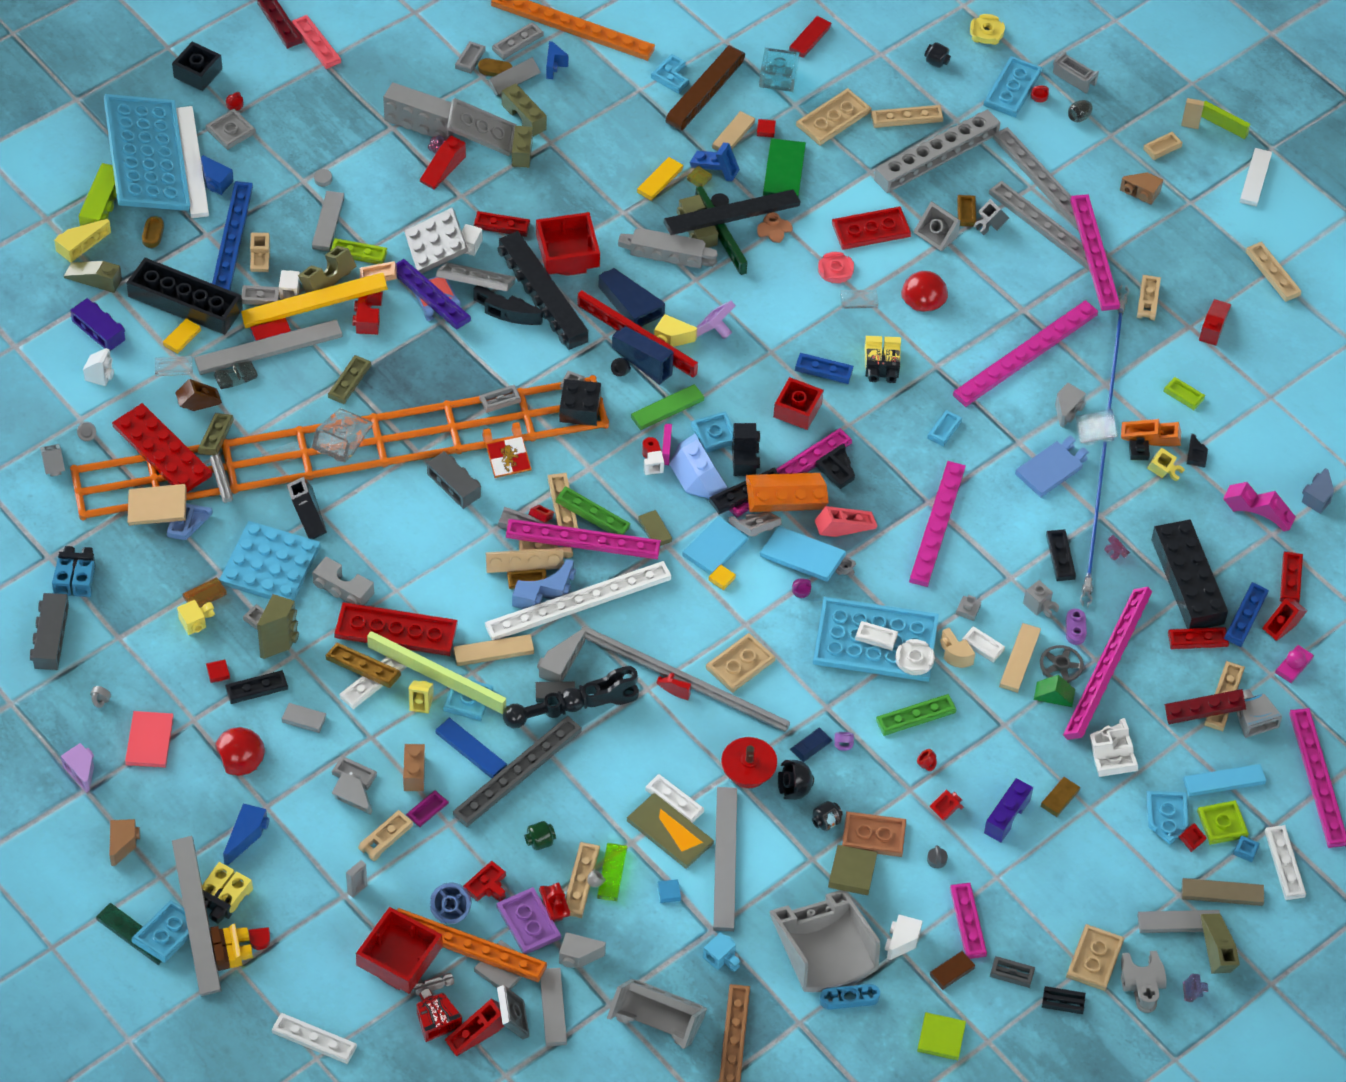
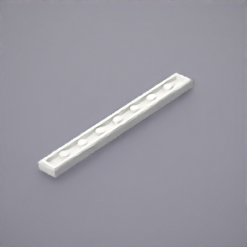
M193 106L176 108L190 199L191 218L208 217L209 210Z

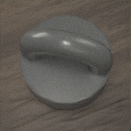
M936 845L935 848L928 852V864L933 868L944 867L947 863V852Z

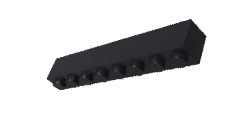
M519 231L499 238V247H497L499 255L505 258L508 268L514 271L517 281H521L525 292L532 297L534 305L543 311V318L549 321L552 331H556L560 342L565 344L568 350L587 343L588 329Z

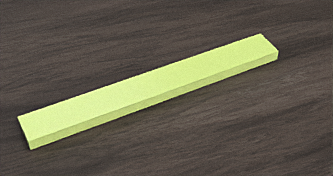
M374 632L368 634V648L503 714L506 708L505 697Z

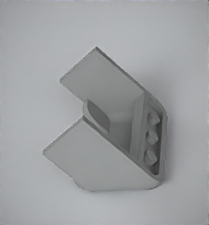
M630 979L617 987L607 1019L611 1020L617 1017L618 1021L626 1024L629 1021H639L671 1034L675 1043L680 1045V1048L685 1049L692 1044L705 1017L707 1008L642 981Z

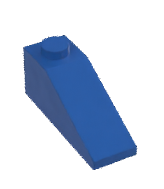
M243 803L223 853L224 864L229 865L261 837L264 829L268 828L270 819L267 817L266 809Z

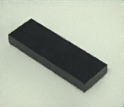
M1066 530L1047 531L1046 537L1056 581L1075 580L1076 573Z
M283 670L226 684L225 688L230 704L288 690V685Z

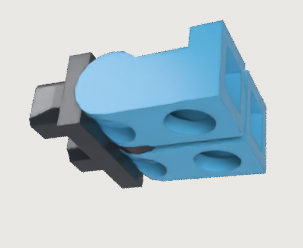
M65 546L63 552H59L52 580L53 593L71 596L73 589L74 596L91 597L92 581L96 566L92 547H84L82 553H75L73 546Z

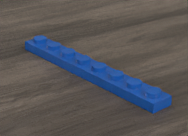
M235 181L212 281V284L227 290H231L251 200L253 183Z

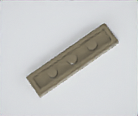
M1183 878L1182 899L1263 906L1264 885Z

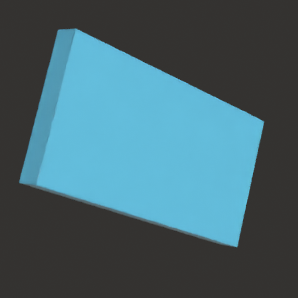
M1010 56L987 95L983 106L1016 118L1042 73L1043 67Z
M780 526L777 527L760 551V557L826 582L829 581L846 556L845 550Z

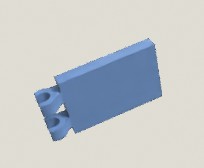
M1070 435L1062 444L1056 441L1016 469L1015 474L1041 498L1080 471L1083 466L1082 463L1088 459L1086 455L1089 451L1083 447L1073 456L1069 451L1075 447L1073 443L1076 440Z

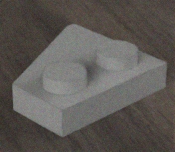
M771 512L746 514V519L737 520L734 516L728 517L729 524L748 536H757L759 533L772 530L774 527L781 525V518Z

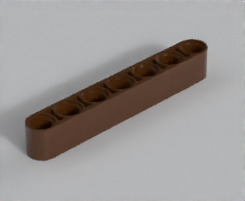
M728 45L669 111L665 122L681 131L684 130L743 63L745 52Z

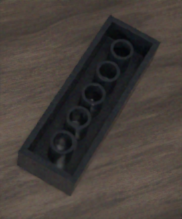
M144 257L126 282L128 297L178 317L187 318L196 324L224 335L243 310L242 295Z
M1191 519L1154 526L1151 540L1187 629L1224 625L1228 609Z

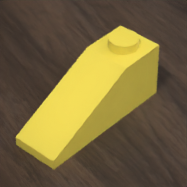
M108 219L68 229L64 233L59 234L54 239L56 252L70 263L111 233L110 221Z

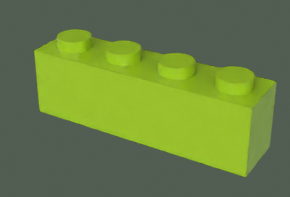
M101 163L78 215L80 226L108 219L109 212L113 211L115 198L117 199L113 165Z

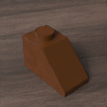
M188 379L175 392L180 407L192 411L213 407L222 403L217 388L192 379Z

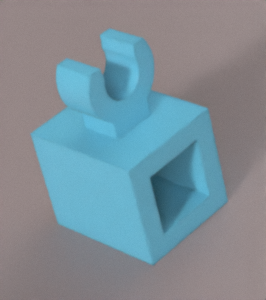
M720 932L704 947L703 958L717 970L724 964L733 972L740 968V965H738L740 959L735 956L736 944L729 936H725Z

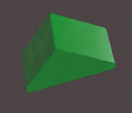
M1060 675L1037 681L1033 700L1072 707L1076 689Z

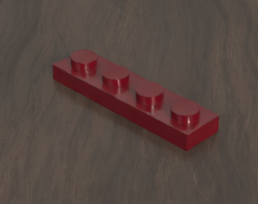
M1243 689L1164 704L1168 725L1247 710Z

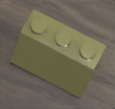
M272 594L257 623L260 658L265 659L287 651L293 643L297 642L299 632L297 631V609H295L294 600Z

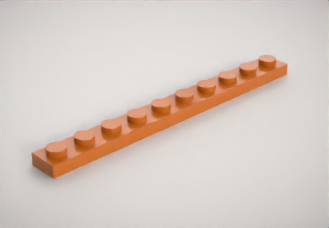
M491 0V6L646 61L649 60L655 50V44L529 0Z

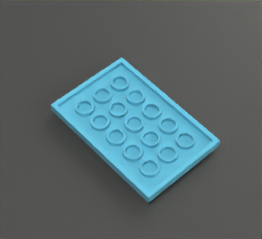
M824 597L813 664L929 682L931 669L922 675L907 674L899 669L896 664L895 655L898 646L910 639L924 641L934 651L939 614ZM861 621L898 631L893 651L855 640Z

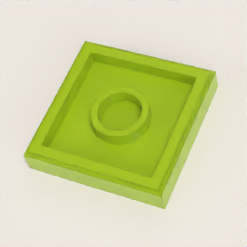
M1236 800L1198 807L1197 813L1209 845L1237 840L1241 836L1248 837L1249 833Z
M925 1012L917 1052L958 1061L966 1021Z

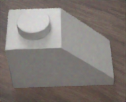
M60 445L40 447L45 473L50 474V476L61 475V471H65Z
M342 772L332 791L335 799L371 815L372 808L365 786L360 780L361 777L352 772L349 774Z
M566 932L559 952V963L569 968H581L605 956L606 942Z

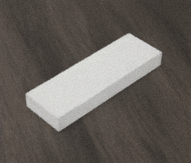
M660 774L645 788L651 795L656 793L692 823L704 812V808Z

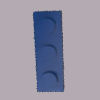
M800 353L795 371L849 384L854 366Z

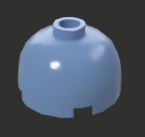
M458 883L442 884L434 890L430 898V910L441 923L456 924L465 919L471 909V895L464 886Z

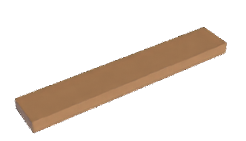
M729 985L719 1082H740L750 986Z

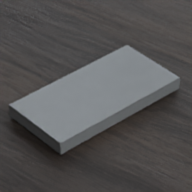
M454 98L451 101L446 130L510 156L512 154L514 131L517 124Z
M448 262L437 270L436 277L502 291H508L515 284L516 279L515 276Z

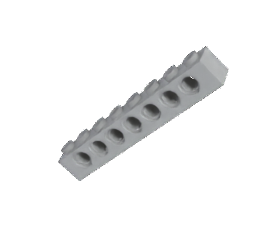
M988 109L977 113L974 117L964 120L959 125L951 127L940 135L938 134L932 139L922 142L919 146L907 150L904 154L894 157L887 163L879 165L875 169L874 180L886 193H889L991 139L993 134L999 131L1000 121Z

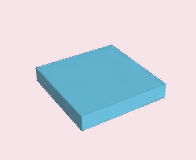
M726 411L691 421V427L706 452L732 445L733 425Z
M473 681V682H475V683H477V684H479V685H481V686H483V687H485V688H487V689L493 691V686H492V685H488V684H485V683ZM450 689L443 711L481 721L487 706Z

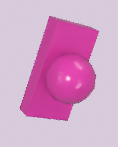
M1297 645L1294 650L1288 653L1287 658L1280 664L1275 673L1292 683L1312 661L1314 655Z

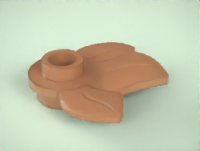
M776 212L767 213L763 222L757 227L759 237L768 236L775 243H780L784 239V232L793 231L791 223L781 219Z

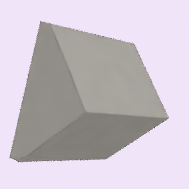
M931 201L913 232L940 251H943L958 237L960 220Z

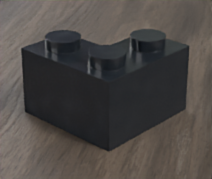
M756 423L733 424V476L756 475V468H760V457H756V453H759L760 431H757Z

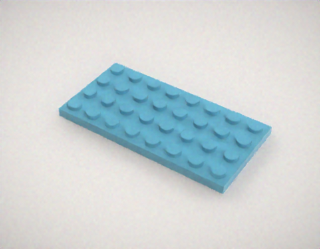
M105 94L104 105L118 205L189 211L190 199L175 100Z

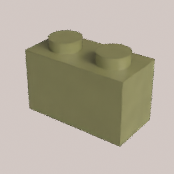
M515 126L512 147L513 167L530 168L533 127Z

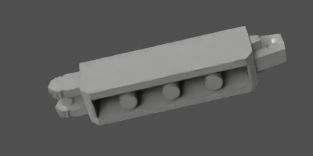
M643 228L635 229L634 234H620L618 246L629 249L630 255L700 269L702 265L713 267L717 264L716 257L718 254L716 249L705 247V242L700 239L670 235L669 233Z

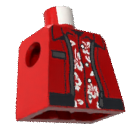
M430 989L420 992L419 996L422 1001L418 1002L416 1006L425 1042L452 1032L462 1025L461 1014L444 993L433 996Z

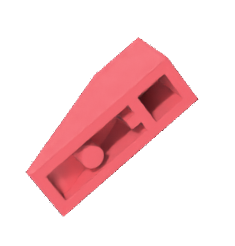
M826 506L814 520L819 534L831 537L858 533L878 527L871 511Z

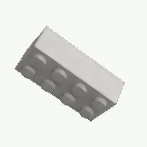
M392 82L383 96L384 121L434 137L438 140L446 141L451 135L453 136V132L446 130L451 102Z

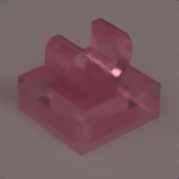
M1114 535L1107 539L1112 545H1107L1104 550L1107 553L1114 550V553L1110 556L1113 560H1116L1120 554L1125 558L1130 553Z

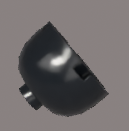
M784 760L781 763V766H784L783 770L778 772L780 794L784 793V799H801L811 790L814 784V776L808 765L804 762Z

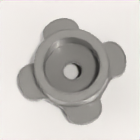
M844 557L836 569V573L838 575L853 576L855 573L853 568L856 562L851 558Z

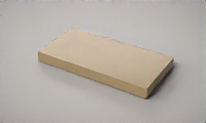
M847 88L796 121V126L818 145H822L871 113L872 108Z

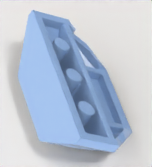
M696 434L679 443L669 464L686 493L709 499V497L728 489Z

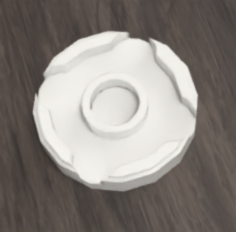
M910 639L898 646L895 658L896 664L903 672L910 675H922L932 668L935 655L933 649L926 642Z

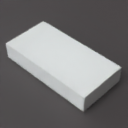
M861 621L855 640L893 651L898 631Z
M974 626L962 638V640H967L975 652L993 663L1005 650L1004 645Z

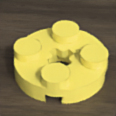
M982 14L979 18H974L971 21L970 34L974 42L996 45L1004 36L1005 25L995 15Z

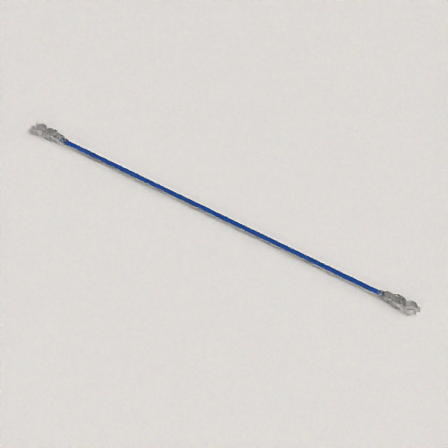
M1122 284L1118 288V299L1120 303V308L1117 309L1119 316L1115 340V349L1111 373V382L1107 406V415L1103 439V448L1099 472L1088 571L1084 579V584L1082 585L1081 598L1086 595L1091 600L1087 603V608L1092 602L1091 594L1093 592V579L1091 570L1115 380L1122 315L1125 311V306L1127 305V296L1129 293V288L1126 285L1125 290L1128 293H1126L1125 295H1121L1119 290L1122 289ZM1080 598V603L1083 607L1084 601H1082V599Z

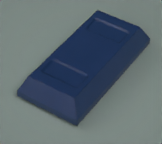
M819 727L790 748V750L802 762H805L833 740Z

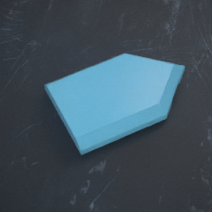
M1147 791L1148 827L1170 845L1189 827L1187 792Z

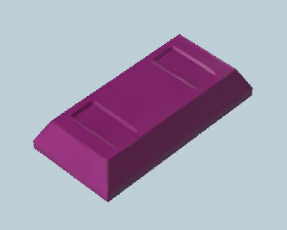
M434 790L411 809L406 816L417 826L421 827L448 805L449 802Z

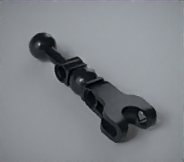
M625 666L614 669L604 678L588 682L584 686L579 685V689L575 687L568 688L562 694L560 691L558 693H549L545 696L542 703L523 707L518 703L510 704L503 712V720L511 728H520L524 726L528 718L545 713L551 718H557L561 714L565 715L566 711L577 712L583 706L586 709L587 707H597L608 703L623 705L633 702L639 696V689L636 685L638 673L634 667ZM626 674L632 675L631 678L623 679ZM631 690L633 693L628 695L625 694V691Z

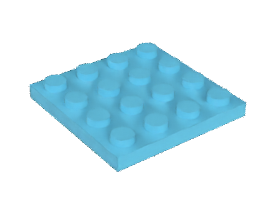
M248 521L219 579V584L270 599L272 594L295 600L318 553L320 542Z

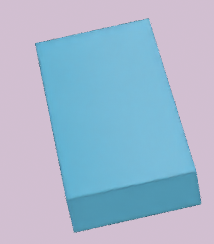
M946 410L929 432L927 439L944 447L962 422V417Z

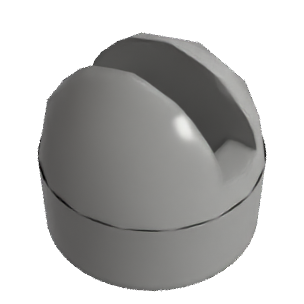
M593 869L589 873L587 881L590 886L599 887L605 882V878L599 871Z

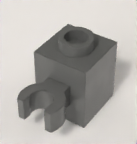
M990 199L978 211L983 219L977 221L974 227L979 230L983 226L980 232L985 235L989 231L990 226L998 231L1009 217Z

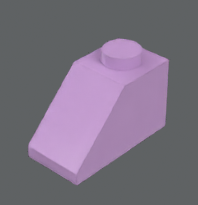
M79 743L61 755L63 768L87 793L90 791L94 755L89 748L85 749Z

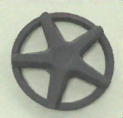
M1064 645L1052 646L1041 655L1040 668L1043 675L1048 678L1053 677L1049 673L1059 670L1063 679L1069 683L1077 679L1083 671V659L1071 647ZM1056 648L1065 649L1063 654L1054 656L1049 652ZM1070 651L1077 655L1080 663L1070 662L1068 658ZM1045 656L1053 662V665L1045 669L1043 664ZM1069 668H1080L1074 676L1069 677Z

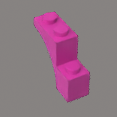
M1248 482L1230 485L1223 498L1233 512L1247 511L1259 514L1274 522L1283 531H1289L1296 518L1276 491L1257 494Z

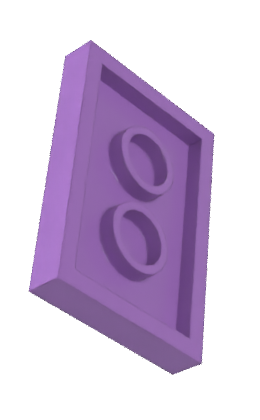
M534 887L496 903L498 911L523 954H529L561 939L559 930L553 920H550L547 910Z

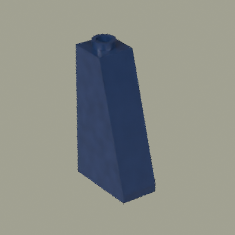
M615 268L604 271L599 275L598 287L624 317L642 327L664 316L665 303Z
M626 326L613 334L612 348L660 385L672 376L674 353L672 350Z

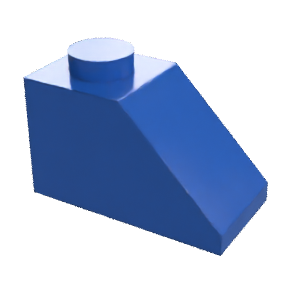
M202 155L201 164L206 188L222 195L234 181L233 170Z

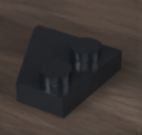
M843 443L818 459L815 464L839 489H842L855 479V474L850 466L851 462L849 457H847L846 447Z

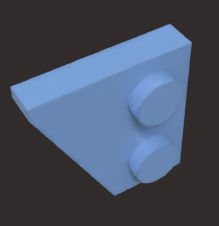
M186 504V520L170 522L167 537L187 540L212 515V508Z

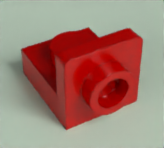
M947 789L930 805L932 810L943 821L948 819L958 808L961 810L964 808L960 804L962 799L955 792L951 794Z

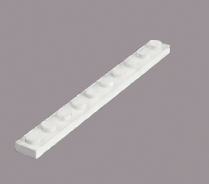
M664 561L487 621L485 622V628L491 640L502 639L671 580V574Z

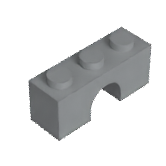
M325 557L312 572L313 583L318 588L330 592L334 597L341 598L347 603L365 605L374 595V582L359 574L350 581L340 580L342 577V565L328 557Z

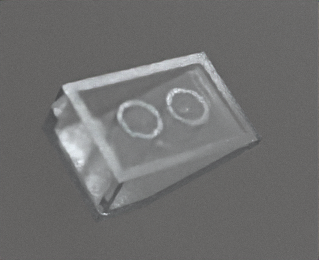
M339 408L316 428L311 448L345 463L353 456L373 426V422Z

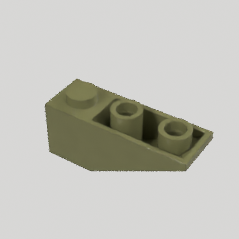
M1201 914L1211 974L1231 973L1240 963L1236 944L1221 914Z

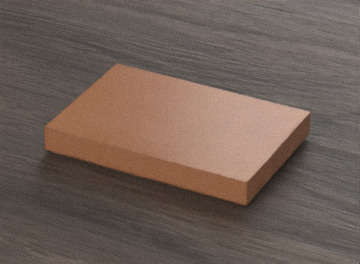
M846 811L842 846L873 851L882 855L902 857L906 819Z

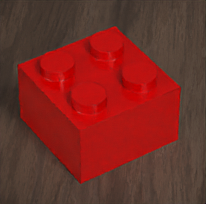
M789 377L774 404L773 417L808 430L822 405L824 390Z

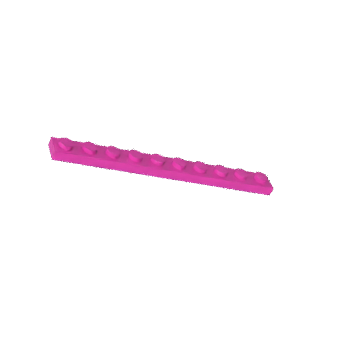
M1086 300L960 386L953 392V396L967 407L1098 315V310Z
M1149 587L1133 589L1063 735L1067 740L1082 738L1085 734L1089 722L1093 718L1102 695L1107 689L1115 668L1121 660L1128 641L1152 594Z

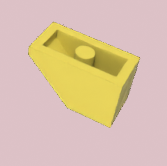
M664 314L654 329V335L675 347L695 342L697 340V327Z
M414 680L409 685V711L429 714L434 695L433 683Z

